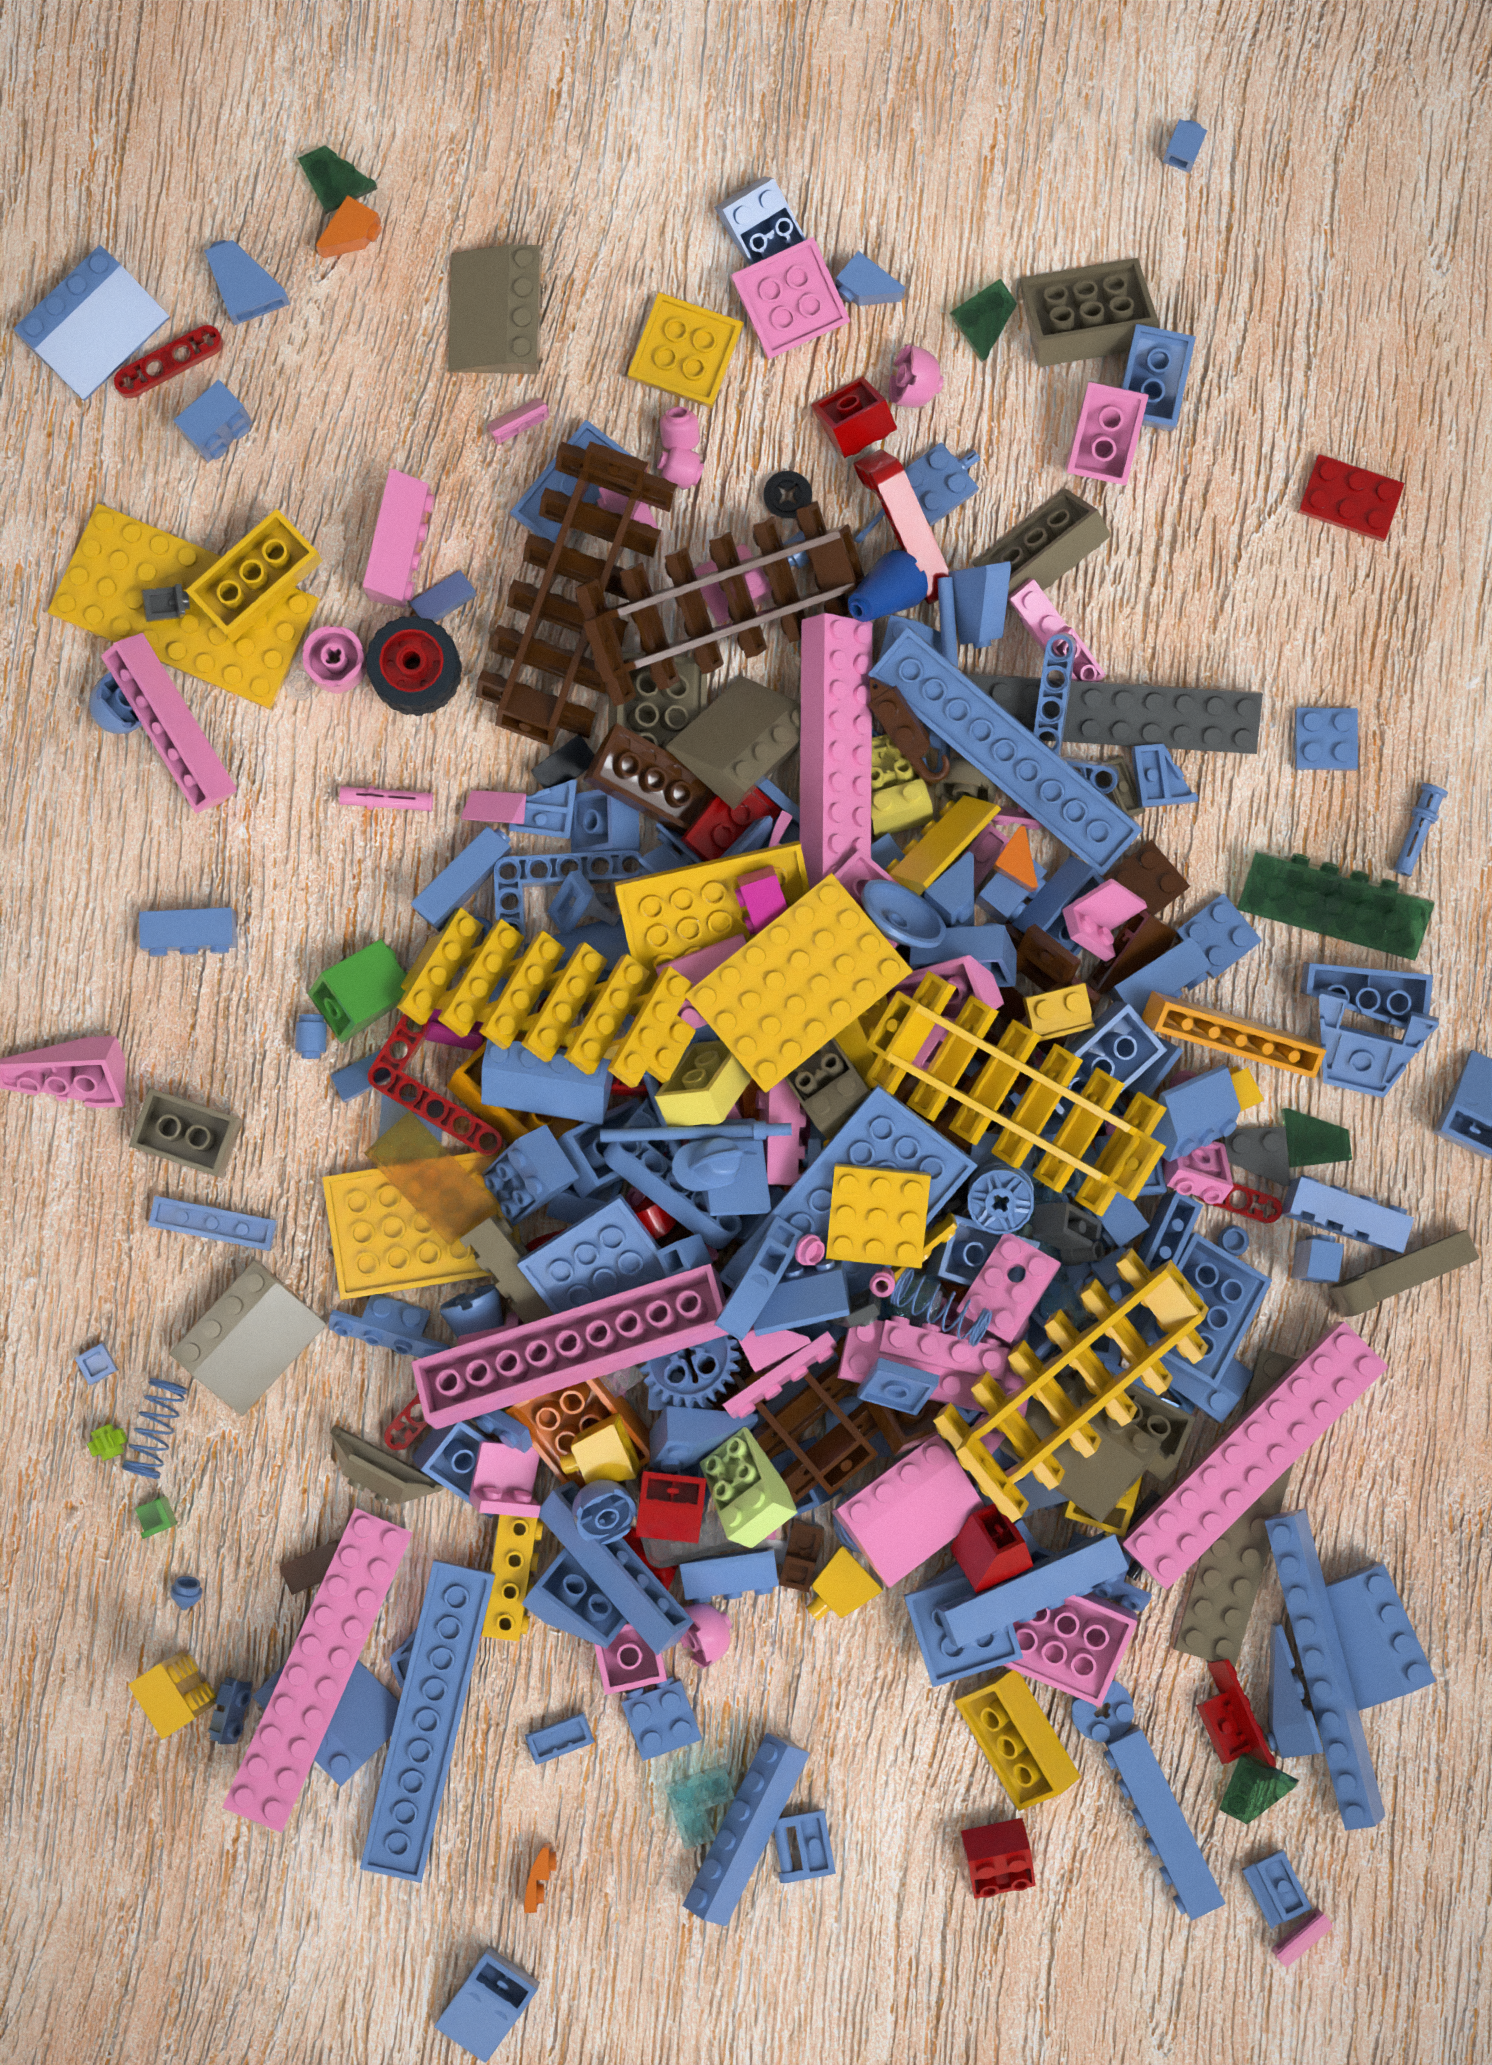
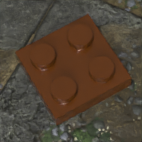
M1152 840L1148 841L1103 878L1105 882L1109 879H1114L1143 899L1147 905L1145 910L1153 915L1158 914L1190 887Z

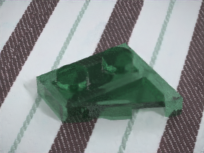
M325 145L298 158L326 214L338 209L347 195L356 200L378 189L373 179H368L357 171L355 166L339 158L334 151Z
M1000 278L949 313L980 362H983L989 356L993 345L1000 336L1017 303Z
M1289 1108L1281 1109L1283 1126H1286L1289 1168L1353 1160L1348 1129Z
M1243 1752L1240 1755L1219 1810L1248 1824L1298 1785L1299 1780Z

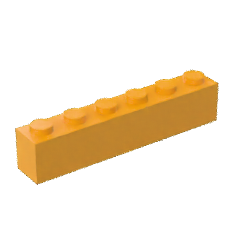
M1151 991L1141 1017L1154 1031L1314 1079L1327 1051L1310 1038L1155 991Z

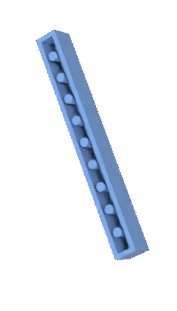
M1306 1509L1277 1513L1267 1519L1265 1525L1344 1828L1347 1831L1375 1827L1386 1815Z

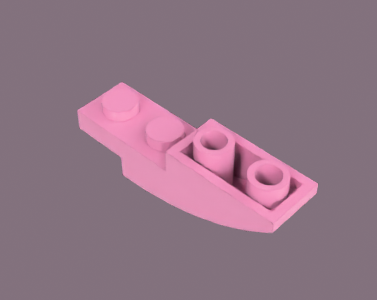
M1029 578L1007 597L1020 615L1021 619L1019 620L1044 652L1047 641L1057 633L1065 632L1074 638L1076 651L1071 680L1099 681L1106 675L1073 628L1067 626L1034 579ZM1057 639L1053 643V650L1057 655L1063 656L1068 653L1069 645L1065 640Z

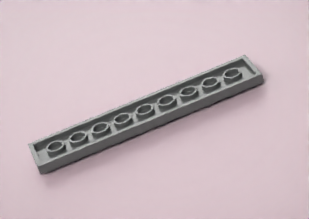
M964 673L1032 733L1034 732L1041 678ZM1049 678V681L1054 686H1061L1064 684L1065 679ZM1071 680L1063 742L1121 746L1164 744L1168 749L1257 754L1263 693L1258 691ZM1047 701L1044 705V710L1047 715L1055 717L1060 713V706L1055 701ZM1044 731L1040 735V739L1043 741H1056L1054 734L1049 731Z

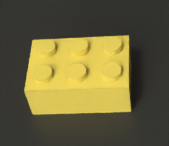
M722 1040L692 1043L680 1059L669 1081L664 1082L654 1097L668 1127L700 1124L717 1125L726 1119V1116L750 1083L752 1076Z

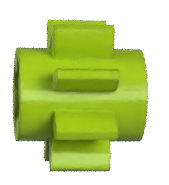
M111 1423L90 1433L93 1441L87 1443L92 1457L100 1455L104 1462L125 1452L122 1444L128 1442L123 1428L115 1430Z

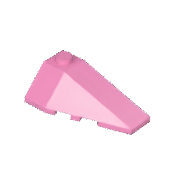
M116 1036L85 1037L1 1058L0 1088L35 1096L39 1092L57 1095L56 1100L67 1102L68 1098L85 1101V1106L93 1108L124 1107L125 1057Z

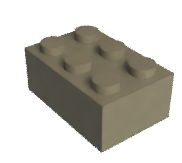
M149 1088L129 1147L223 1179L243 1120Z

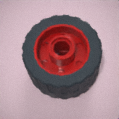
M403 616L394 621H389L375 633V637L368 645V653H366V670L372 686L383 702H386L391 709L400 711L402 714L422 716L426 713L431 714L448 704V701L456 694L458 685H460L462 664L453 639L440 624L438 625L433 620L421 618L420 616ZM420 663L417 668L408 669L411 664Z

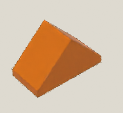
M1020 826L995 862L993 869L1028 892L1036 891L1038 884L1025 826Z

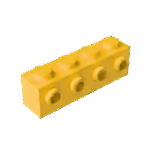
M500 1515L491 1570V1572L495 1573L483 1623L482 1636L519 1642L522 1634H528L530 1616L525 1615L526 1608L521 1604L535 1585L529 1583L531 1571L537 1572L539 1553L534 1552L536 1540H542L544 1522L539 1521V1518Z

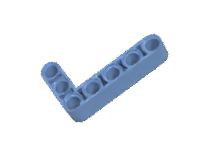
M1065 632L1053 635L1046 644L1033 732L1039 739L1044 731L1053 733L1056 743L1050 748L1059 756L1062 749L1076 651L1074 638ZM1063 639L1068 643L1069 651L1066 655L1060 656L1054 652L1053 643L1055 640ZM1050 671H1061L1065 678L1064 684L1061 686L1052 685L1048 677ZM1047 701H1055L1059 704L1060 713L1058 716L1051 717L1046 714L1044 705ZM1062 757L1071 766L1078 767L1082 772V776L1103 794L1111 792L1119 781V772L1112 764ZM1100 771L1109 772L1113 777L1112 784L1108 786L1100 785L1096 780L1097 773Z
M622 850L503 857L494 866L496 921L503 919L510 926L518 927L520 934L525 937L521 943L523 945L526 940L525 887L562 886L567 876L561 871L564 864L568 862L577 864L578 870L581 871L590 884L614 883L640 877V867L635 873H627L623 870V864L628 859L638 861L642 855L637 851ZM597 861L607 862L609 869L605 874L597 875L592 871V867ZM536 864L546 865L548 868L546 875L542 878L533 877L531 875L533 866ZM512 865L516 867L517 873L514 878L506 880L501 877V870L505 866ZM510 895L517 897L518 905L516 908L505 910L502 907V901L505 897Z
M650 1096L645 1099L622 1129L655 1128L661 1126ZM649 1141L611 1142L604 1152V1159L608 1166L695 1235L701 1233L707 1245L714 1249H723L740 1232L742 1228L740 1217L738 1215L710 1216L702 1191L694 1192L682 1187L672 1173V1162L648 1144Z

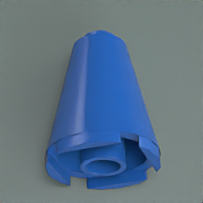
M891 550L880 556L849 597L848 608L852 616L858 621L868 622L917 606L926 597L928 590L927 576L924 570L920 572L915 565L918 561L912 555L901 550Z

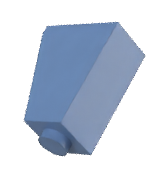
M233 240L217 241L209 249L204 250L234 326L290 305L284 288Z
M1010 561L949 572V577L953 578L954 607L960 645L973 643V649L992 646L991 640L1003 638L1011 572Z

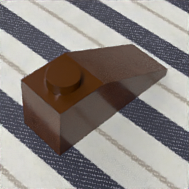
M1144 909L1128 919L1114 939L1112 945L1116 956L1107 962L1100 959L1086 979V982L1100 994L1107 992L1162 956L1164 951L1172 945L1173 938L1177 932L1166 922Z

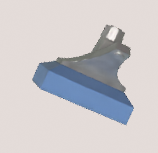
M580 870L569 872L547 910L561 934L571 933L579 919L584 916H594L613 927L619 919L608 908L614 905V895L611 893H595L594 888L585 879Z

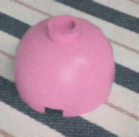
M905 345L894 363L899 368L897 377L894 375L890 377L889 398L892 403L898 406L916 408L927 404L934 397L935 393L938 394L941 391L944 379L940 375L941 371L937 359L929 351L917 346Z
M694 1603L683 1608L694 1622L682 1636L680 1642L683 1648L689 1645L694 1652V1655L690 1656L691 1660L698 1667L705 1669L722 1658L730 1645L729 1629L732 1628V1624L725 1612L720 1613L715 1607L706 1603Z

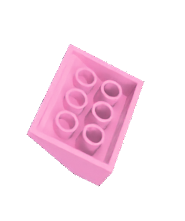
M936 1435L914 1447L831 1512L887 1588H890L959 1535L970 1515L985 1508V1505L955 1456L941 1437Z
M1088 1593L1080 1597L1072 1595L1064 1599L1065 1604L1058 1608L1048 1610L1046 1607L1036 1612L1037 1616L1030 1621L1024 1623L1016 1621L1013 1623L1023 1658L1003 1666L1101 1707L1138 1620L1136 1612Z

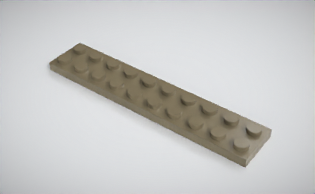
M1262 1348L1259 1349L1253 1370L1254 1374L1250 1380L1240 1418L1298 1359ZM1293 1464L1199 1557L1173 1647L1174 1650L1213 1662L1227 1658L1234 1668L1236 1667L1271 1545L1265 1521L1273 1515L1280 1513Z

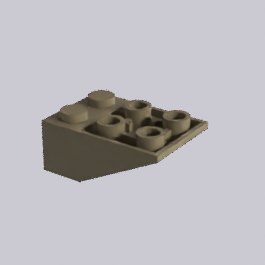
M834 1037L785 1077V1080L815 1126L828 1140L833 1138L872 1091Z

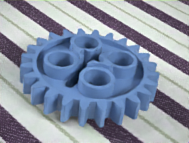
M728 1334L689 1347L695 1354L691 1356V1360L698 1376V1383L696 1384L693 1382L692 1367L686 1361L689 1357L686 1348L645 1361L644 1363L647 1364L639 1370L642 1374L649 1375L644 1382L647 1386L654 1385L651 1392L655 1396L663 1393L661 1400L667 1404L673 1398V1405L680 1407L684 1400L686 1407L692 1409L694 1401L697 1400L703 1408L705 1407L706 1397H709L714 1402L717 1401L716 1391L719 1390L727 1394V1390L723 1386L725 1382L735 1383L730 1373L740 1372V1368L733 1361L742 1359V1356L739 1352L733 1350L741 1345L738 1340H730L733 1336ZM709 1361H715V1369L709 1374H703L702 1368L704 1364ZM678 1370H685L684 1379L679 1383H673V1374Z

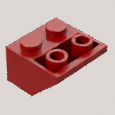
M643 1471L635 1537L698 1544L707 1478Z
M995 1503L972 1513L950 1547L952 1554L976 1594L1033 1567L1025 1540L1015 1524L1011 1522L1007 1515H1003L998 1510Z
M1023 1818L961 1831L974 1899L990 1898L997 1894L1023 1891L1029 1887L1036 1886L1031 1849Z

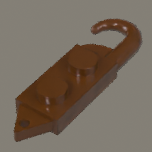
M875 677L870 678L871 702L868 704L900 753L905 755L917 775L923 780L933 783L944 780L950 771V761L946 755H942L943 767L939 772L935 773L927 768L921 757L930 747V736L896 685L892 687Z

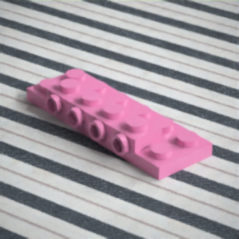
M891 1316L890 1321L876 1320L865 1327L857 1325L848 1328L837 1377L862 1383L877 1359L883 1358L940 1375L939 1384L929 1397V1400L946 1404L951 1402L954 1406L988 1413L985 1407L977 1404L971 1391V1387L980 1375L988 1371L1007 1396L1027 1383L1022 1376H1018L1012 1370L1007 1358L1010 1354L1009 1349L1002 1348L1001 1341L983 1338L982 1343L979 1342L976 1346L972 1347L968 1343L971 1334L959 1340L957 1338V1331H953L952 1335L940 1333L941 1327L933 1324L922 1323L921 1328L910 1326L909 1319L899 1316ZM960 1331V1337L966 1334V1332ZM1028 1399L1017 1407L1024 1418Z

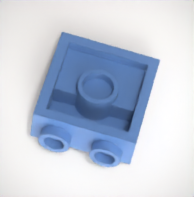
M670 1676L667 1681L656 1683V1688L645 1691L643 1687L631 1690L626 1693L627 1698L621 1702L643 1761L702 1740L682 1679L674 1681L673 1676Z

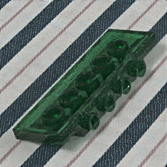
M1255 850L1237 910L1413 961L1416 960L1435 905L1433 900L1405 893L1403 889H1399L1400 884L1390 879L1382 878L1381 883L1369 880L1370 875L1362 871L1352 870L1351 874L1340 872V866L1331 862L1323 861L1321 866L1309 863L1311 858L1303 854L1293 853L1292 857L1284 856L1283 858Z

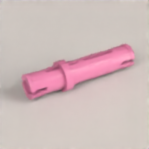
M369 785L368 788L341 786L339 803L340 805L367 806V810H374V807L432 812L433 792L376 789L372 785Z

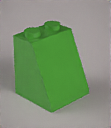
M382 939L322 972L307 993L321 1015H324L325 1021L341 1044L396 1008L406 992L400 986L408 972L402 970L396 961L394 951L390 946H386Z

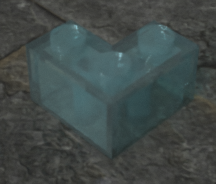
M726 1763L668 1782L665 1785L685 1850L715 1840L716 1833L707 1808L735 1799V1790Z

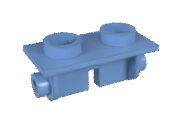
M226 1676L224 1682L220 1683L216 1704L224 1706L225 1710L224 1712L214 1710L208 1732L211 1733L209 1739L218 1741L220 1745L237 1744L238 1738L243 1731L242 1722L246 1707L251 1700L250 1691L253 1682L237 1681L238 1679Z

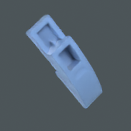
M777 1216L772 1220L714 1325L740 1341L745 1338L791 1261L803 1232Z

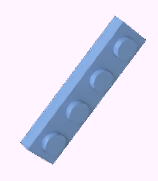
M154 1196L148 1226L271 1251L278 1221Z

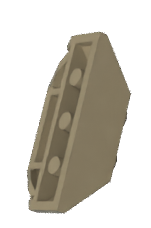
M333 1426L330 1433L342 1474L349 1478L347 1483L361 1491H364L367 1487L376 1492L375 1498L389 1506L393 1502L401 1504L440 1492L445 1488L421 1470L339 1426Z

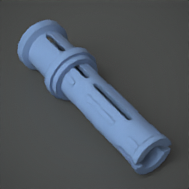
M1422 783L1421 785L1422 794L1417 806L1413 807L1411 811V816L1414 817L1404 840L1396 865L1393 868L1394 872L1407 877L1412 876V871L1422 850L1431 824H1435L1438 821L1439 816L1437 812L1442 799L1448 795L1446 790L1428 783ZM1430 798H1432V800H1431V803H1430V805H1429V807H1427V806H1428V803H1429V800H1430ZM1418 835V836H1417V839H1416V841H1415V844H1414V846H1413L1412 852H1411L1410 856L1407 857L1408 854H1409V851H1410V849H1411V846H1412V844H1413V841H1414V839H1415V836Z

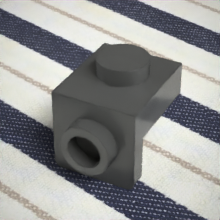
M175 584L173 587L142 590L146 622L180 619L184 617L185 610L190 609L189 596L186 591H182L181 584Z

